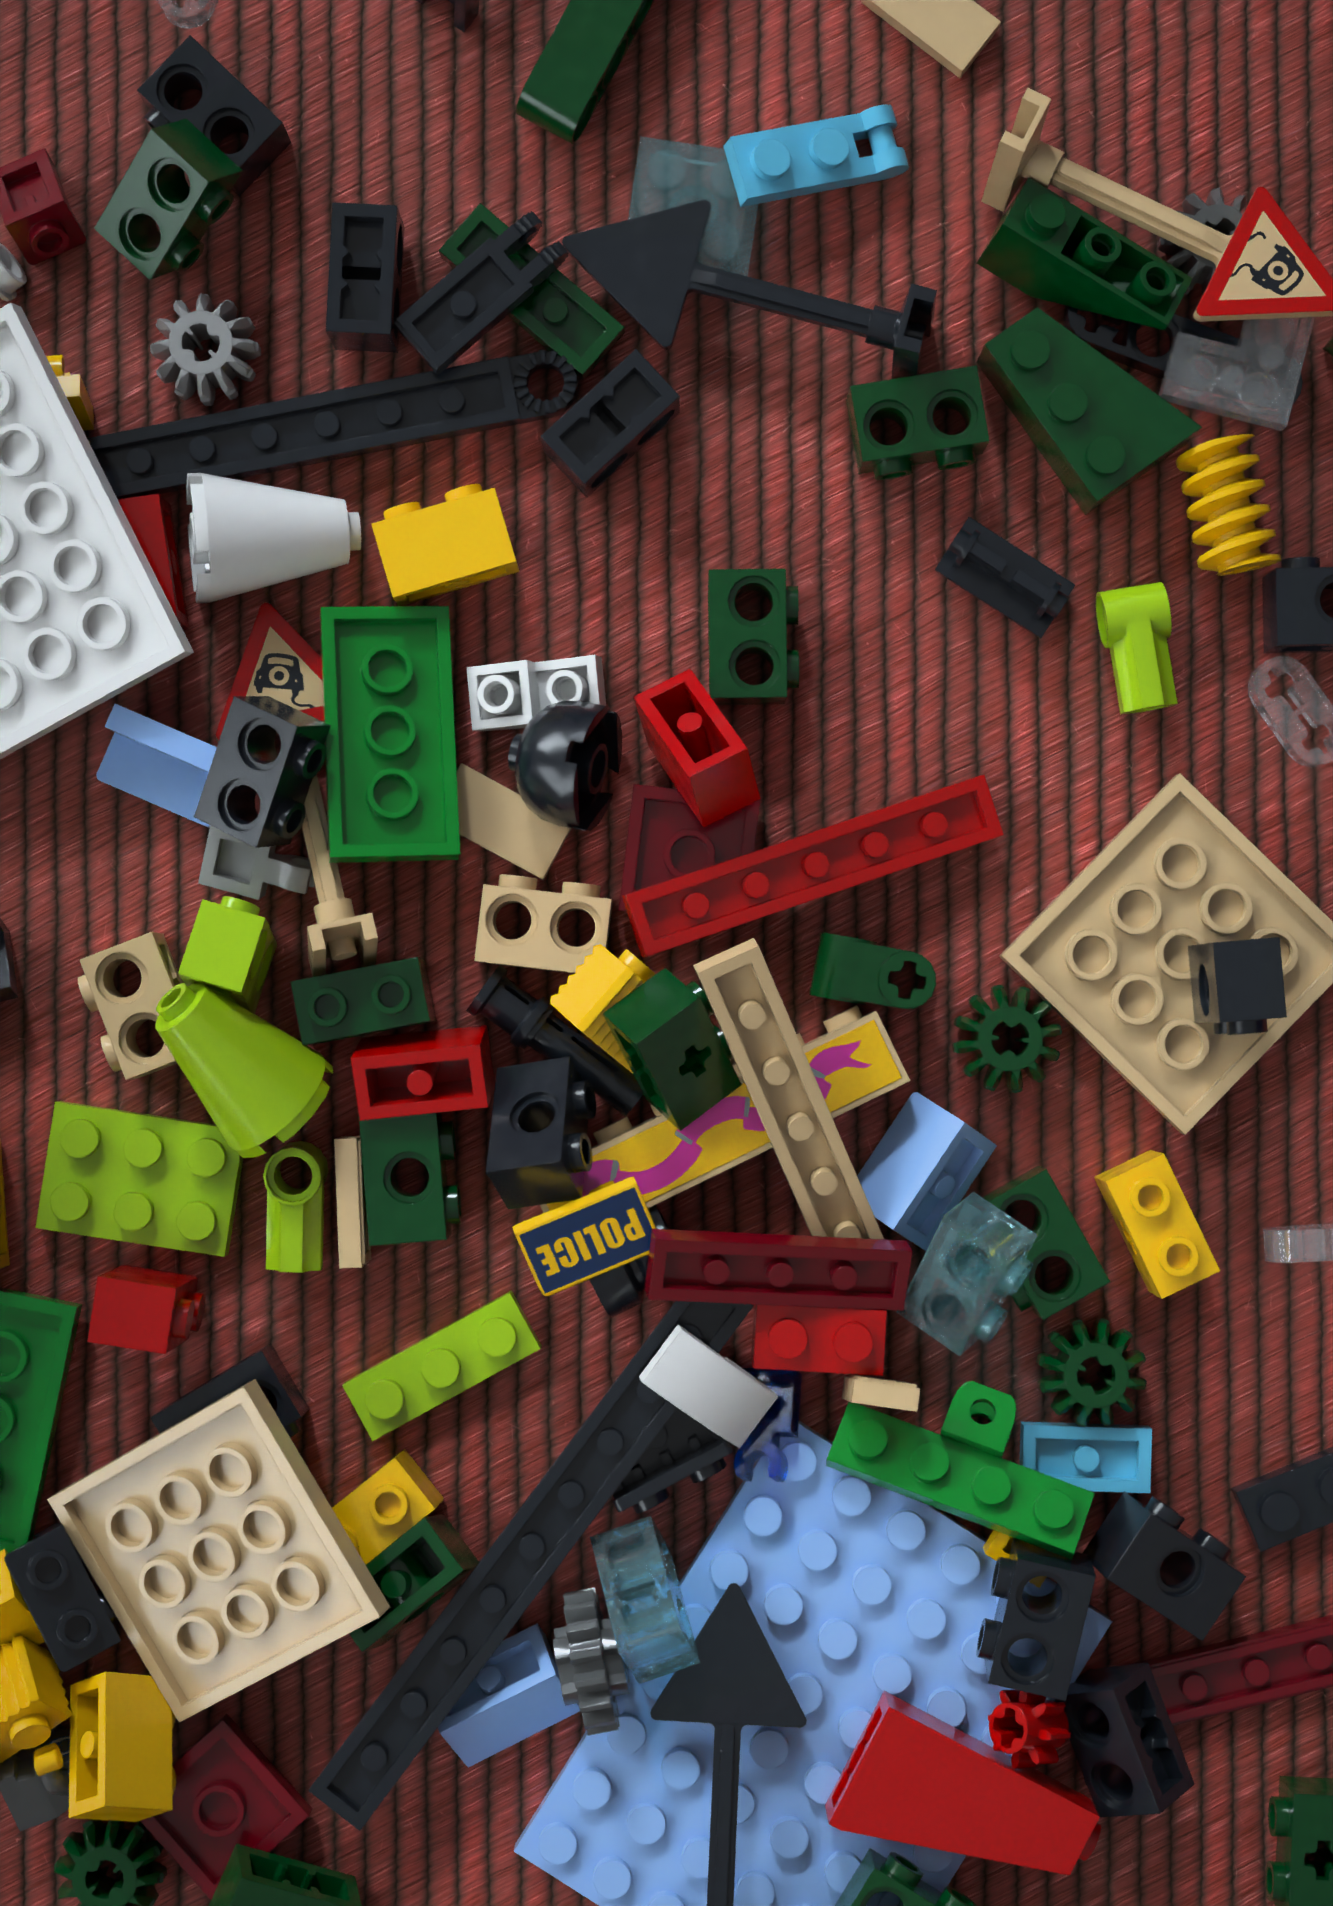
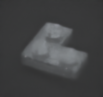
M1315 317L1244 320L1238 346L1178 332L1173 338L1159 396L1170 403L1282 431L1288 425Z

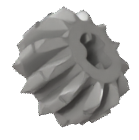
M201 293L196 301V311L190 312L182 300H175L173 307L179 316L176 323L163 318L157 319L156 323L157 329L168 339L159 340L150 345L151 354L155 358L164 361L156 371L158 377L163 383L176 381L174 392L184 401L190 398L198 389V395L203 405L212 406L215 401L216 388L220 387L230 400L236 399L238 391L232 380L237 376L244 381L252 382L256 373L244 361L261 356V347L258 342L247 339L255 330L249 317H239L236 319L237 307L229 299L220 303L214 310L209 295ZM212 339L218 351L215 353L209 350L208 352L212 358L200 361L193 352L194 349L197 347L203 350L204 348L200 343L203 340Z

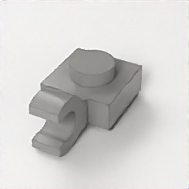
M210 825L198 884L257 900L265 896L268 884L302 894L307 893L308 886H315L309 858L298 855L276 854V846L256 848Z

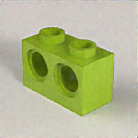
M223 896L220 904L202 899L178 971V975L183 983L187 986L196 982L204 983L255 1014L277 946L266 918L258 916L260 908L250 902L229 896Z

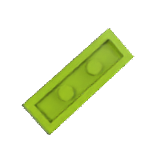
M511 1290L349 1379L342 1386L371 1440L374 1441L540 1350L542 1345Z

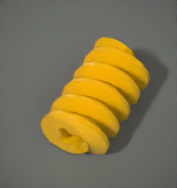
M1253 434L1227 436L1201 443L1181 454L1176 460L1177 468L1180 471L1196 473L1182 483V493L1186 496L1201 497L1200 500L1188 507L1186 511L1187 517L1193 521L1208 522L1192 534V541L1196 545L1213 547L1198 558V567L1201 570L1217 571L1218 574L1216 575L1220 576L1247 572L1282 561L1280 554L1261 553L1260 546L1274 538L1276 532L1275 529L1255 528L1254 521L1270 512L1271 508L1269 504L1250 503L1249 499L1250 495L1266 486L1263 479L1245 478L1244 476L1245 470L1260 461V457L1257 454L1239 452L1238 446L1253 438Z

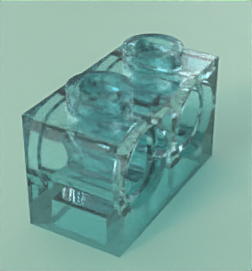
M972 1192L943 1216L907 1289L904 1311L897 1310V1313L959 1357L979 1339L985 1343L990 1342L1007 1318L1008 1311L1001 1307L1007 1294L1013 1295L1017 1292L1033 1267V1263L1026 1259L1038 1235L975 1192Z
M649 1516L590 1537L617 1650L637 1682L641 1684L699 1664L700 1659L671 1550L652 1517Z

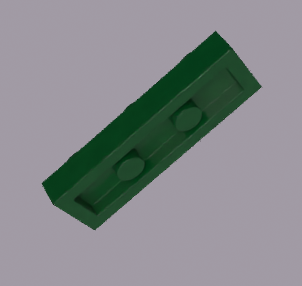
M479 203L439 249L440 257L452 268H455L490 237L495 240L509 227L484 205ZM527 243L515 254L508 256V258L521 271L539 253ZM556 269L541 284L533 287L534 292L510 312L508 316L547 350L557 352L560 357L564 355L567 358L566 362L569 365H573L576 375L584 380L624 335V326Z

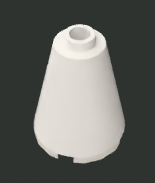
M187 473L186 501L187 505H192L193 511L190 513V524H188V540L196 603H210L349 563L350 551L361 550L359 513L348 512L344 499L204 473Z

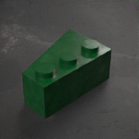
M1038 307L988 341L976 362L1085 515L1185 446L1202 428Z

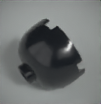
M561 701L548 705L529 721L523 734H516L513 738L508 753V766L511 771L515 772L516 786L524 803L540 819L558 826L591 831L601 822L613 796L612 793H601L607 767L619 774L622 755L621 721L617 712L608 711L611 707L584 701Z

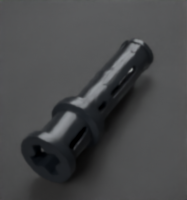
M499 965L466 1011L473 1016L481 1013L511 1035L510 1043L516 1048L520 1046L525 1049L527 1046H530L549 1060L570 1056L582 1080H589L595 1094L626 1117L643 1095L634 1074L553 1015L552 1012L555 1008L550 1005L548 999L543 996L537 1000L506 977L508 970Z

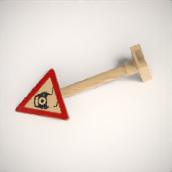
M1027 88L1022 98L1012 132L1010 133L1005 130L999 142L981 202L1004 212L1025 178L1028 179L1030 177L1047 189L1051 184L1212 261L1216 265V270L1193 314L1194 319L1199 322L1333 316L1332 277L1265 187L1260 186L1256 188L1232 235H1225L1064 158L1065 152L1040 141L1051 98Z
M263 603L259 608L216 731L217 742H219L234 696H269L324 722L321 657L270 603ZM316 774L312 779L304 803L306 815L302 824L303 836L319 904L314 906L317 924L307 926L308 959L312 977L326 975V958L343 960L357 955V952L360 954L362 967L376 965L378 944L373 914L368 913L355 916L352 900L344 897L337 863H329L328 822Z

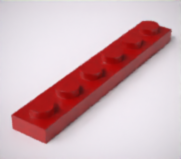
M979 775L622 895V899L641 956L648 957L1003 836L1004 834L985 775Z

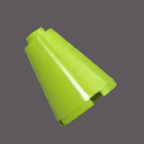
M196 982L189 986L185 983H180L171 988L159 1001L156 1007L159 1016L155 1023V1029L229 1147L234 1149L242 1158H257L266 1154L259 1145L274 1135L282 1143L287 1141L305 1125L326 1098L330 1086L322 1078L324 1072L333 1074V1066L323 1055L307 1045H302V1042L210 986L201 982Z

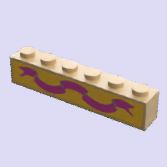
M856 1005L823 1021L828 1033L804 1043L801 1034H797L832 1118L910 1081L877 1011H871L862 1016ZM734 1064L732 1066L740 1080L741 1086L681 1131L653 1105H650L655 1114V1117L632 1127L628 1117H625L594 1132L593 1135L598 1144L591 1147L592 1168L590 1171L584 1172L582 1197L634 1176L648 1208L773 1148L737 1065ZM574 1200L542 1204L540 1207L543 1213Z

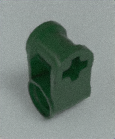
M824 932L820 933L809 995L866 1005V1002L901 1009H914L923 1005L932 996L936 987V973L932 964L923 955L912 951L879 946L874 941ZM904 961L915 963L914 973L924 977L922 989H911L908 998L898 997V986L888 983L890 971H901Z

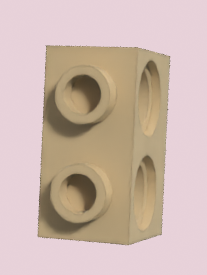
M500 874L498 886L483 884L474 961L576 973V966L584 964L585 956L593 954V946L601 944L607 949L613 901L608 898H600L601 886L563 882L562 893L536 890L537 878ZM510 903H520L526 906L531 915V925L528 932L518 939L504 938L496 927L498 912L502 907ZM574 910L587 912L595 922V933L592 939L587 944L579 947L565 944L559 935L561 919L564 915Z
M149 932L80 959L85 975L78 977L79 989L88 1009L92 1013L98 1010L108 1033L101 1036V1045L111 1069L114 1072L122 1070L125 1080H131L177 1064L165 1043L162 1049L152 1057L144 1054L136 1043V1033L141 1024L147 1020L156 1022L159 1013L156 1011L159 1001L171 988L182 983L164 934ZM130 960L140 969L142 979L139 989L131 996L125 997L116 990L113 976L116 968L121 963Z

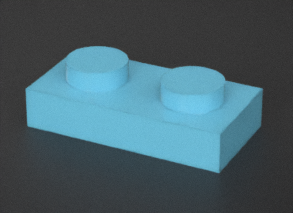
M1021 1421L1019 1465L1091 1492L1124 1493L1125 1491L1126 1493H1151L1152 1428L1148 1425L1111 1424L1104 1426L1103 1424L1087 1423L1085 1427H1082L1076 1423Z

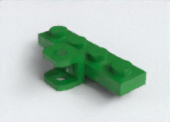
M974 1381L965 1382L957 1390L943 1423L941 1434L934 1433L863 1405L848 1402L826 1459V1466L1071 1560L1095 1494L1003 1459L1015 1420V1400L1009 1394ZM976 1416H981L986 1418L990 1423L979 1424L975 1422L972 1418Z

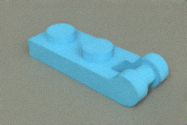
M888 104L878 105L857 114L730 137L723 147L740 207L885 180L906 172L909 169L905 150L903 147H897L893 130L897 127L893 107ZM869 139L873 155L859 158L855 141Z

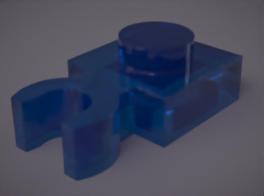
M742 1368L774 1391L778 1398L746 1439V1442L738 1449L734 1458L735 1474L743 1481L752 1482L755 1461L760 1457L768 1456L770 1462L768 1468L769 1477L775 1482H784L788 1473V1460L784 1452L779 1448L780 1437H798L802 1374L799 1371Z

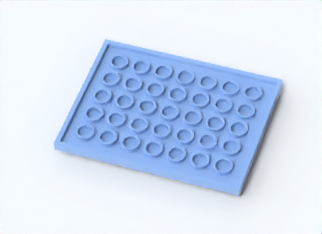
M785 1413L628 1663L630 1693L616 1696L619 1710V1730L589 1736L586 1730L515 1843L514 1852L599 1906L707 1905L714 1726L711 1723L654 1720L650 1715V1711L727 1587L731 1583H736L740 1586L807 1721L806 1725L801 1728L745 1725L741 1729L733 1906H835L870 1848L885 1858L888 1857L890 1852H895L905 1857L923 1872L922 1881L943 1892L966 1855L841 1831L828 1824L825 1804L884 1691L993 1747L994 1743L989 1732L988 1715H991L993 1710L1002 1704L999 1692L1014 1689L989 1684L985 1660L976 1656L982 1621L984 1618L994 1620L999 1597L991 1596L993 1573L997 1561L984 1553L982 1547L987 1539L938 1508L826 1466V1459L833 1442L788 1413ZM1046 1578L1041 1587L1038 1588L1028 1581L1023 1590L1032 1596H1045L1051 1593L1057 1584ZM1090 1604L1070 1684L1076 1681L1112 1623L1107 1615ZM1024 1638L1016 1641L1009 1651L1018 1657H1030L1040 1650L1042 1644L1035 1639ZM1046 1697V1700L1055 1701L1054 1698ZM878 1892L868 1900L866 1906H897L900 1898L891 1892Z

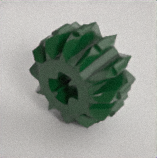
M995 985L991 987L990 993L993 1009H990L981 997L973 995L968 999V1004L979 1016L977 1021L963 1016L955 1018L954 1026L961 1030L971 1031L972 1034L971 1040L954 1042L952 1050L954 1053L975 1052L976 1056L962 1068L963 1073L968 1077L978 1074L986 1065L988 1066L983 1079V1087L985 1089L994 1091L1000 1083L1003 1071H1005L1006 1083L1010 1092L1017 1093L1021 1092L1023 1088L1021 1069L1035 1082H1042L1046 1078L1044 1070L1035 1062V1059L1038 1056L1049 1061H1057L1059 1059V1051L1042 1046L1043 1037H1056L1062 1033L1059 1024L1039 1025L1038 1021L1047 1015L1051 1009V1005L1047 1001L1035 1004L1028 1012L1025 1010L1030 999L1029 988L1018 987L1009 1007L1007 993L1003 985ZM998 1024L1002 1027L1012 1028L1017 1026L1019 1028L1021 1037L1014 1038V1041L1021 1044L1015 1053L1010 1050H999L996 1052L992 1046V1040L999 1039V1036L992 1035L994 1028Z
M1078 1317L1070 1320L1072 1340L1067 1341L1057 1331H1052L1048 1335L1050 1342L1060 1349L1058 1355L1038 1354L1037 1363L1046 1369L1055 1371V1373L1041 1378L1037 1382L1038 1387L1043 1393L1058 1392L1051 1403V1409L1058 1415L1066 1413L1074 1406L1073 1421L1078 1426L1085 1427L1087 1425L1093 1408H1095L1096 1415L1104 1426L1111 1425L1114 1418L1110 1407L1111 1404L1116 1402L1118 1406L1128 1413L1132 1412L1135 1408L1133 1401L1123 1394L1126 1388L1144 1390L1146 1388L1147 1381L1143 1377L1128 1372L1130 1369L1141 1366L1146 1361L1145 1355L1140 1350L1124 1352L1133 1338L1132 1334L1122 1328L1109 1337L1110 1322L1106 1318H1096L1090 1336L1083 1321ZM1090 1357L1102 1366H1105V1373L1097 1372L1101 1380L1093 1386L1088 1384L1082 1377H1077L1078 1369L1086 1371L1082 1362Z
M87 1819L83 1824V1833L72 1831L64 1840L63 1846L68 1854L60 1856L55 1863L54 1872L68 1879L59 1888L58 1899L77 1897L80 1901L77 1906H153L159 1896L154 1885L162 1883L167 1875L166 1866L154 1861L161 1854L164 1847L157 1840L143 1842L142 1837L147 1828L140 1821L130 1831L125 1829V1821L109 1820L106 1827L101 1820ZM104 1860L116 1864L113 1870L114 1873L119 1870L122 1871L118 1879L105 1875L109 1867L100 1868Z

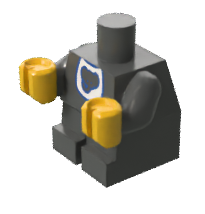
M61 1724L51 1729L50 1737L43 1744L31 1749H21L0 1763V1791L20 1832L55 1819L69 1809L70 1729H66Z

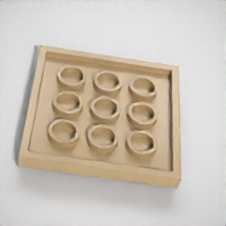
M1179 773L1154 796L999 957L1044 1001H1047L1051 1008L1177 1131L1186 1135L1333 984V921ZM1280 937L1287 1017L1267 1019L1268 1032L1236 1035L1214 1034L1213 1023H1195L1188 946Z
M256 1379L47 1499L179 1723L381 1617L390 1608L383 1593Z

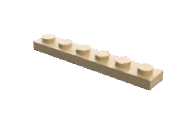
M752 938L694 964L697 976L811 1236L884 1239L755 939Z

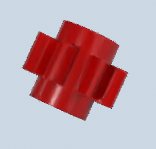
M1015 1689L1000 1691L999 1695L1002 1704L998 1705L991 1715H988L989 1732L994 1743V1751L1012 1754L1011 1763L1012 1768L1015 1769L1057 1763L1059 1758L1056 1749L1061 1747L1066 1739L1071 1736L1068 1718L1064 1711L1065 1703L1046 1700V1696Z

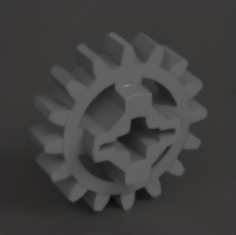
M595 1587L566 1592L563 1594L565 1604L563 1607L567 1626L554 1628L555 1639H553L555 1661L558 1668L564 1704L566 1706L579 1703L585 1730L587 1729L588 1736L619 1730V1710L616 1696L630 1693L628 1685L630 1680L618 1617L603 1619Z

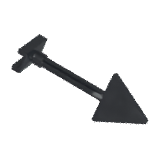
M704 199L564 237L562 240V244L569 252V255L664 350H669L673 346L687 295L690 292H696L865 337V343L893 350L891 379L919 375L922 342L924 336L930 337L937 290L911 284L900 311L875 305L872 310L700 264L697 262L711 214V204L708 200Z
M731 1583L727 1587L650 1711V1715L654 1720L711 1723L714 1726L706 1906H733L742 1727L745 1725L801 1728L806 1725L807 1721L740 1586L736 1583Z

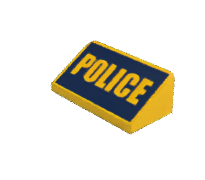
M634 1176L512 1227L537 1286L544 1296L553 1295L649 1255L652 1229H657Z

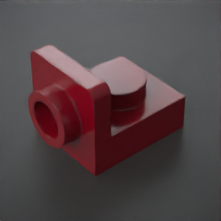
M45 148L0 167V212L7 230L28 264L36 265L85 243L86 237L83 229L69 206L55 165Z

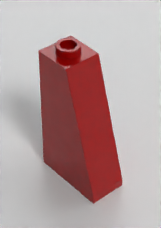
M886 1691L883 1692L825 1804L828 1824L841 1831L1069 1876L1078 1859L1086 1861L1090 1857L1101 1833V1825L1097 1823L1100 1816L1089 1797L1033 1768H1012L1010 1756L1001 1751H994L993 1747Z

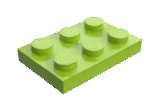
M57 1101L54 1105L35 1228L225 1257L229 1254L243 1158L234 1149L229 1147L215 1124Z

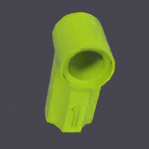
M1156 582L1097 592V624L1104 648L1110 649L1120 715L1153 711L1178 704L1167 639L1171 636L1172 623L1170 604L1164 584Z
M303 1141L289 1143L274 1153L265 1165L263 1179L267 1189L266 1270L303 1273L323 1269L324 1183L327 1179L328 1164L322 1151L312 1143ZM298 1157L308 1163L312 1172L311 1184L308 1187L302 1189L292 1188L284 1182L281 1177L280 1168L285 1158Z

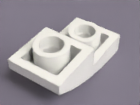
M597 655L541 662L521 660L466 667L472 731L526 728L529 721L548 705L561 701H584L606 706L602 657Z
M679 1324L639 1376L643 1384L738 1448L743 1445L778 1398V1395L726 1356L725 1358Z

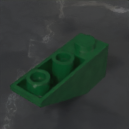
M1030 177L1000 220L976 263L1030 297L1165 330L1169 325L1193 279Z

